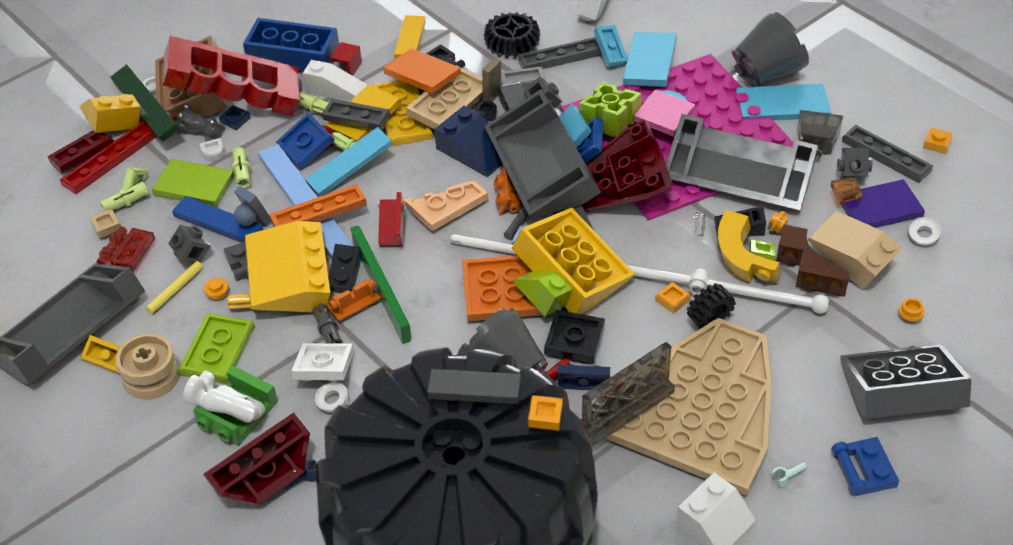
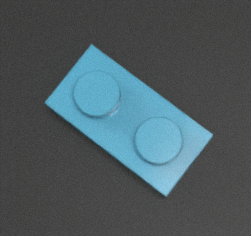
M616 26L596 27L593 32L606 66L626 65L628 57Z

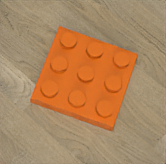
M518 255L462 260L467 322L486 320L502 308H505L507 311L513 308L520 317L542 315L513 283L516 278L532 272Z

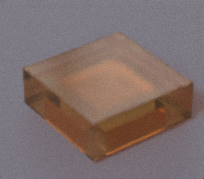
M854 177L831 181L830 187L838 203L861 199L862 191Z

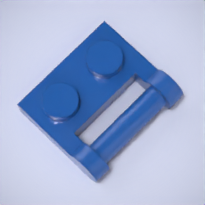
M878 437L847 444L845 442H838L831 447L834 457L839 459L849 480V489L853 496L898 487L899 479ZM854 455L866 481L860 479L849 456Z

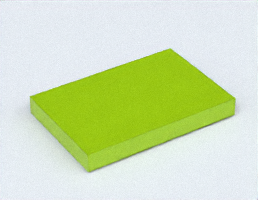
M171 159L153 186L152 192L156 196L182 200L187 196L217 207L235 175L234 171Z
M207 313L178 369L180 376L191 377L196 375L200 377L206 370L213 373L215 382L228 384L229 380L226 372L232 366H237L255 328L254 321Z

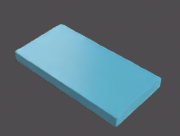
M635 32L623 77V85L667 87L677 33Z
M823 84L736 88L737 94L746 93L749 96L747 102H739L742 119L770 117L774 121L831 117V110ZM752 105L758 106L761 109V113L756 116L750 115L747 112L748 107Z

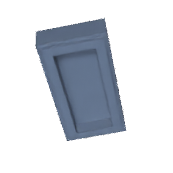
M239 186L234 193L242 204L237 206L234 211L235 221L239 225L250 226L257 220L267 227L271 223L270 216L257 196Z

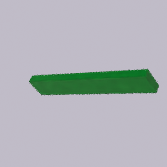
M359 226L351 227L353 246L359 247L360 260L370 280L374 281L376 285L375 290L381 297L380 300L402 344L411 342L410 324L363 231Z

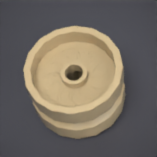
M151 333L136 335L122 344L115 357L116 366L121 375L124 388L131 396L137 399L151 400L162 397L169 393L178 382L180 374L172 345L161 335Z

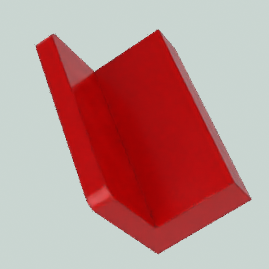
M397 192L396 199L380 200L378 244L379 247L403 246L404 201L402 192Z

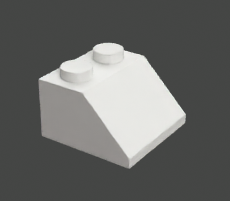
M713 473L678 506L676 526L701 545H735L756 523V519L738 490L719 475Z

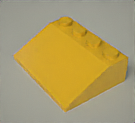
M572 207L521 228L512 246V250L532 271L557 272L573 289L564 305L571 313L582 314L592 309L635 275Z
M295 221L245 235L251 310L312 312L313 308L317 306L321 313L319 304L327 305L330 296L321 222Z

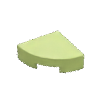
M127 168L122 189L126 190L137 185L140 180L144 181L148 170L143 168Z

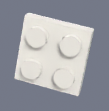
M302 343L291 371L292 379L303 381L328 380L331 382L344 380L353 355V344Z

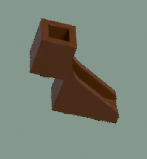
M784 224L776 261L799 266L796 287L845 297L849 281L848 272L816 253L809 246L807 241L808 229Z

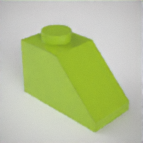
M532 271L516 278L513 282L545 317L556 310H561L573 290L557 272Z

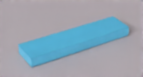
M377 127L305 180L313 191L321 197L392 146V142Z

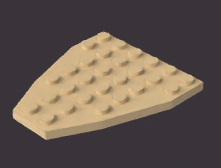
M717 318L674 344L619 389L596 427V435L704 479L716 473L734 486L739 493L747 496L768 451L772 378L766 335Z

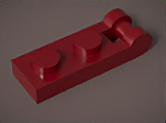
M93 130L47 157L49 162L60 173H64L97 154L114 142V140L110 136H106L105 132L95 133Z

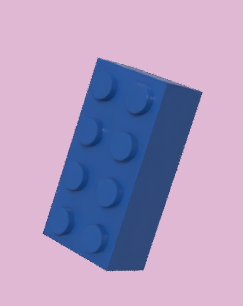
M264 18L256 19L243 42L246 55L298 67V71H305L311 60L332 64L331 55L339 45L337 28Z

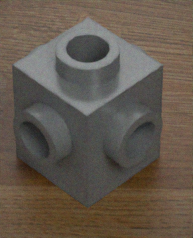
M540 76L523 90L528 98L541 89L554 108L562 102L558 95L560 92L558 87L553 82L548 83Z
M842 148V156L838 157L837 171H841V176H847V181H861V177H868V172L872 171V158H869V148ZM854 161L857 164L856 168L853 167Z
M180 224L168 242L177 258L190 263L201 262L211 247L210 243L203 236V231L193 225L189 227Z

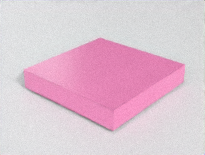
M655 89L634 115V121L639 123L646 120L650 128L674 137L681 114L691 115L695 110V104Z

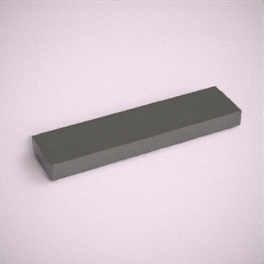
M596 37L519 54L518 62L522 69L534 67L546 69L602 56Z
M858 125L853 126L842 137V142L852 148H869V157L917 183H920L932 172L933 165Z

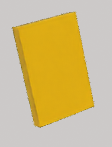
M369 84L350 101L389 109L390 114L402 104L399 97ZM331 121L325 125L332 132L340 133L350 140L355 139L357 141L373 131V129Z

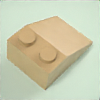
M838 211L808 238V241L826 258L848 272L849 278L862 290L902 249L884 231Z

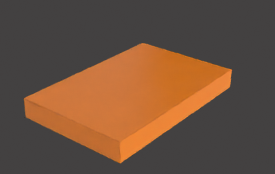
M413 48L383 67L384 74L431 94H434L461 74L460 67Z

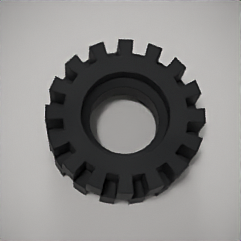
M714 283L713 286L711 284L708 285L706 290L704 288L701 289L699 295L695 294V299L690 300V306L687 307V315L701 329L717 318L725 320V317H730V311H734L736 302L721 284Z

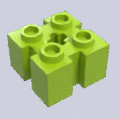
M602 82L593 90V96L588 95L579 103V111L586 123H589L597 116L603 120V133L611 137H617L629 125L635 123L634 115L641 107V93L629 89L620 91L618 86Z

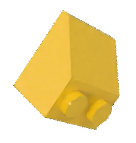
M122 94L120 96L90 98L81 104L80 109L94 132L100 133L134 128L139 124L141 106L133 94Z

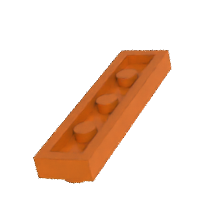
M358 184L271 213L269 216L273 227L295 221L320 222L366 206L367 203Z

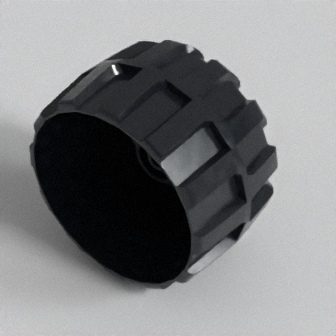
M448 347L418 352L412 357L411 364L395 370L384 365L364 378L363 392L349 407L338 405L324 427L325 458L316 463V488L319 528L325 545H591L598 505V491L594 458L587 426L570 410L567 392L541 371L530 368H517L515 357L490 349H476L470 351L467 356L453 355ZM431 369L521 374L518 404L428 399ZM532 396L563 399L559 431L528 427Z

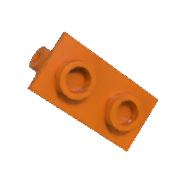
M503 167L500 175H496L494 180V188H496L497 192L495 202L498 205L499 215H502L504 209L516 213L521 207L520 197L505 167Z
M365 279L362 283L353 287V291L347 290L336 297L333 296L327 307L340 322L379 301L381 297L374 290L376 288L372 279L369 281Z

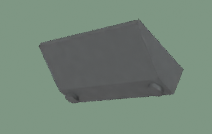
M541 89L484 126L531 218L580 206L601 193L555 108Z
M681 114L666 165L672 181L800 212L817 157L818 145L795 140L793 147L707 128L704 125L703 118Z
M99 263L93 264L0 337V368L22 383L30 385L40 381L46 371L85 341L89 335L96 332L125 307L133 305L139 300V296L145 290L131 268Z

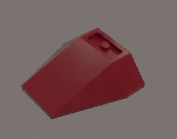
M646 120L625 129L602 148L601 153L585 163L601 193L582 204V207L586 212L645 200L669 189L673 185L662 151Z

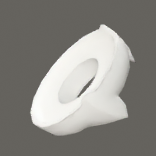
M917 218L909 227L911 240L922 246L934 244L942 232L939 224L929 218ZM926 229L930 231L931 236L923 238L917 232Z
M337 381L324 384L316 392V405L320 410L327 413L333 412L338 405H349L347 388ZM330 395H339V399L335 403H326Z

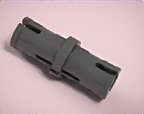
M319 304L321 313L317 306H315L312 313L318 323L317 329L320 335H323L325 342L333 344L335 341L336 344H343L337 332L338 325L331 318L327 305Z

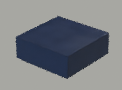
M232 105L219 117L221 124L236 131L251 119L250 112L235 105Z

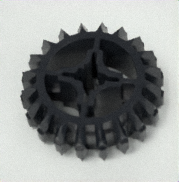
M509 11L508 14L494 15V18L489 19L488 24L485 25L484 40L487 49H491V53H497L498 56L505 55L506 58L513 56L515 59V56L536 50V46L539 45L540 29L537 21L533 20L532 16L527 17L526 13L519 14L518 11L516 13Z

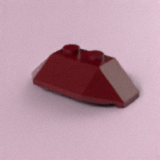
M293 412L205 472L203 476L219 497L259 506L303 475L310 432Z

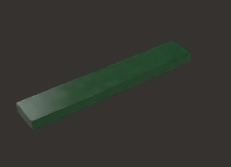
M127 64L110 76L123 94H133L141 106L140 115L162 142L180 130L175 121Z

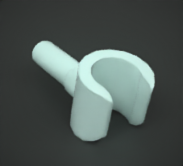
M802 463L788 470L784 467H776L772 471V479L780 476L784 477L778 481V486L784 488L788 485L789 478L807 469L805 463Z

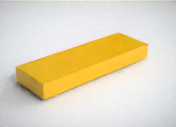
M405 15L394 52L395 59L411 48L419 49L426 16Z

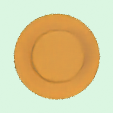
M786 212L774 213L768 222L771 226L769 231H775L778 234L781 232L783 225H786L789 217L785 215Z
M223 278L210 279L204 285L206 296L215 301L225 298L229 290L228 283Z
M908 298L900 304L899 314L907 321L917 322L924 317L925 309L920 300Z

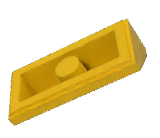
M89 335L80 359L119 373L115 357L121 346Z

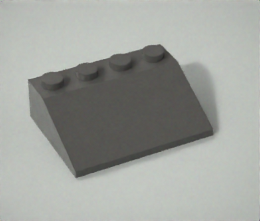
M942 344L841 355V363L856 407L865 419L879 420L882 417H905L908 414H931L934 411H956L960 408L970 407L971 377Z

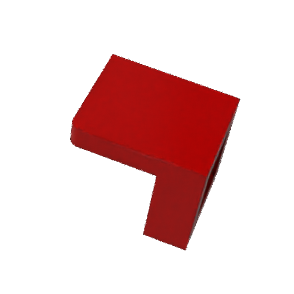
M340 42L331 55V61L346 65L347 73L353 76L362 64L360 46Z

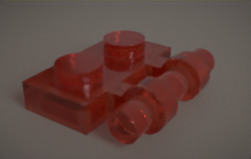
M119 227L117 232H113L110 236L108 245L104 246L99 252V258L96 262L106 264L110 261L111 265L130 267L134 272L154 242V232L132 228L127 234L126 228Z

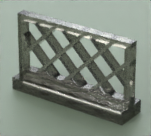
M664 342L582 395L581 420L587 426L592 446L675 392V385L669 381L672 348L669 343Z

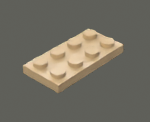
M461 68V74L434 94L426 91L406 108V115L435 129L463 105L471 108L482 98V78Z

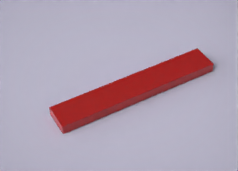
M171 117L176 123L177 117ZM145 120L62 177L60 179L61 185L77 195L158 136Z

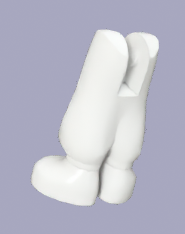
M206 370L200 377L196 375L191 376L184 388L183 399L186 403L201 406L207 411L228 414L246 423L257 420L265 412V407L261 402L241 394L231 387L220 385L214 389L215 377L213 373Z

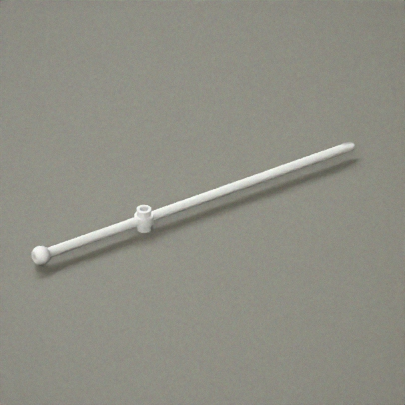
M456 234L450 236V242L453 244L517 255L512 250L513 244ZM627 265L635 273L634 276L688 285L689 292L692 295H699L701 289L704 288L706 290L708 285L711 284L713 286L714 283H717L718 285L721 284L729 293L811 307L818 314L825 313L828 309L829 298L823 294L816 295L813 298L711 280L708 277V272L704 269H696L691 276Z

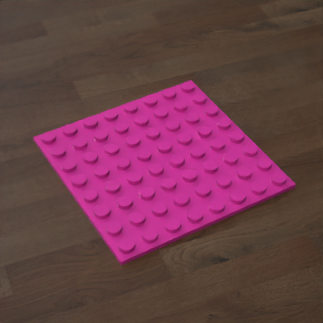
M712 54L671 67L667 87L618 86L620 91L629 89L641 93V106L655 89L677 92L684 96L688 102L695 104V110L690 116L703 118L704 125L707 128L789 147L794 145V142L770 117L742 119L739 102H747L749 96L746 93L737 94L736 88H742V86ZM583 99L578 100V101L573 102V103H570V104H567V105H564V106H561V111H562V113H563L571 104H573L574 106H576V107L578 108V110H579V103H580ZM752 105L748 107L747 112L750 115L756 116L761 113V109L758 106ZM650 128L667 164L674 137ZM603 133L602 148L615 137ZM672 181L673 185L669 189L649 199L633 203L649 221L721 192Z

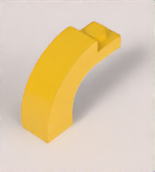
M725 210L718 228V240L722 258L728 269L735 276L748 283H751L754 276L763 281L770 280L777 283L781 275L779 262L754 255L743 246L751 229L749 217Z

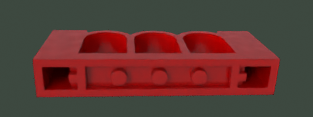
M170 35L164 52L163 86L184 91L187 88L194 93L204 95L211 94L214 91L217 96L227 101L237 102L245 99L247 103L257 108L268 109L272 107V112L289 116L294 115L299 102L298 67ZM192 65L212 69V74L199 73ZM222 72L241 76L242 82L229 80ZM253 80L270 83L271 90L259 87Z

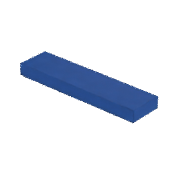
M187 196L172 210L173 216L239 242H245V235L263 230V225L256 222L250 226L239 225L235 221L234 214Z

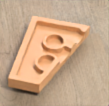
M473 180L447 187L445 192L433 194V192L426 193L420 199L413 200L412 197L404 199V204L409 211L433 232L488 200V192Z

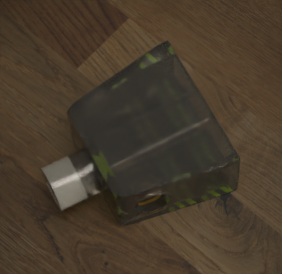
M800 110L797 125L798 141L818 145L816 159H819L822 154L831 155L840 135L843 116Z

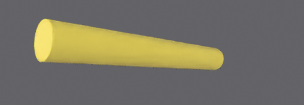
M199 261L194 262L145 307L150 314L157 311L203 268L202 264Z

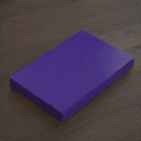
M904 179L840 193L838 197L840 204L849 217L874 228L924 217L925 213L924 208Z

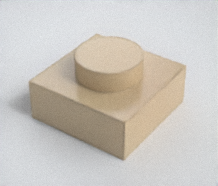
M112 209L90 217L91 224L99 238L122 230Z

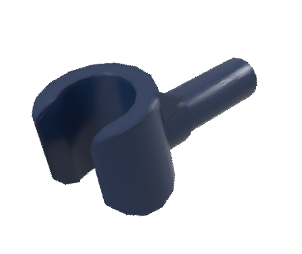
M307 461L303 475L286 486V490L304 480L309 482L316 481V470H314L316 468V461Z

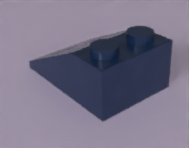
M463 105L434 129L437 150L487 178L503 165L484 127L489 122L478 112Z

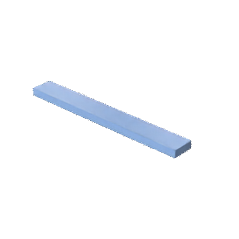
M279 144L258 152L259 159L293 206L318 198ZM333 218L320 221L324 249L331 259L335 244L353 246ZM358 253L357 262L360 261V255H359V253Z

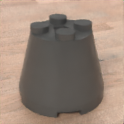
M775 12L762 18L732 51V56L737 63L734 65L736 72L740 76L745 75L750 86L757 87L758 85L801 71L809 64L808 51L805 44L800 45L799 39L794 33L796 29L791 22L782 14Z
M502 308L488 317L476 328L478 332L470 339V344L464 343L457 355L467 356L472 350L490 349L515 357L516 367L519 369L530 368L542 372L548 365L520 315L513 308L509 311Z

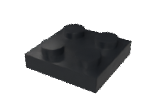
M556 310L544 346V354L594 363L605 327V318Z

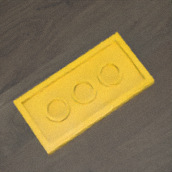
M400 80L373 85L378 89L399 97L402 102L391 114V117L384 126L386 136L391 140L392 146L433 139L431 127L406 115V108L421 96L417 87Z

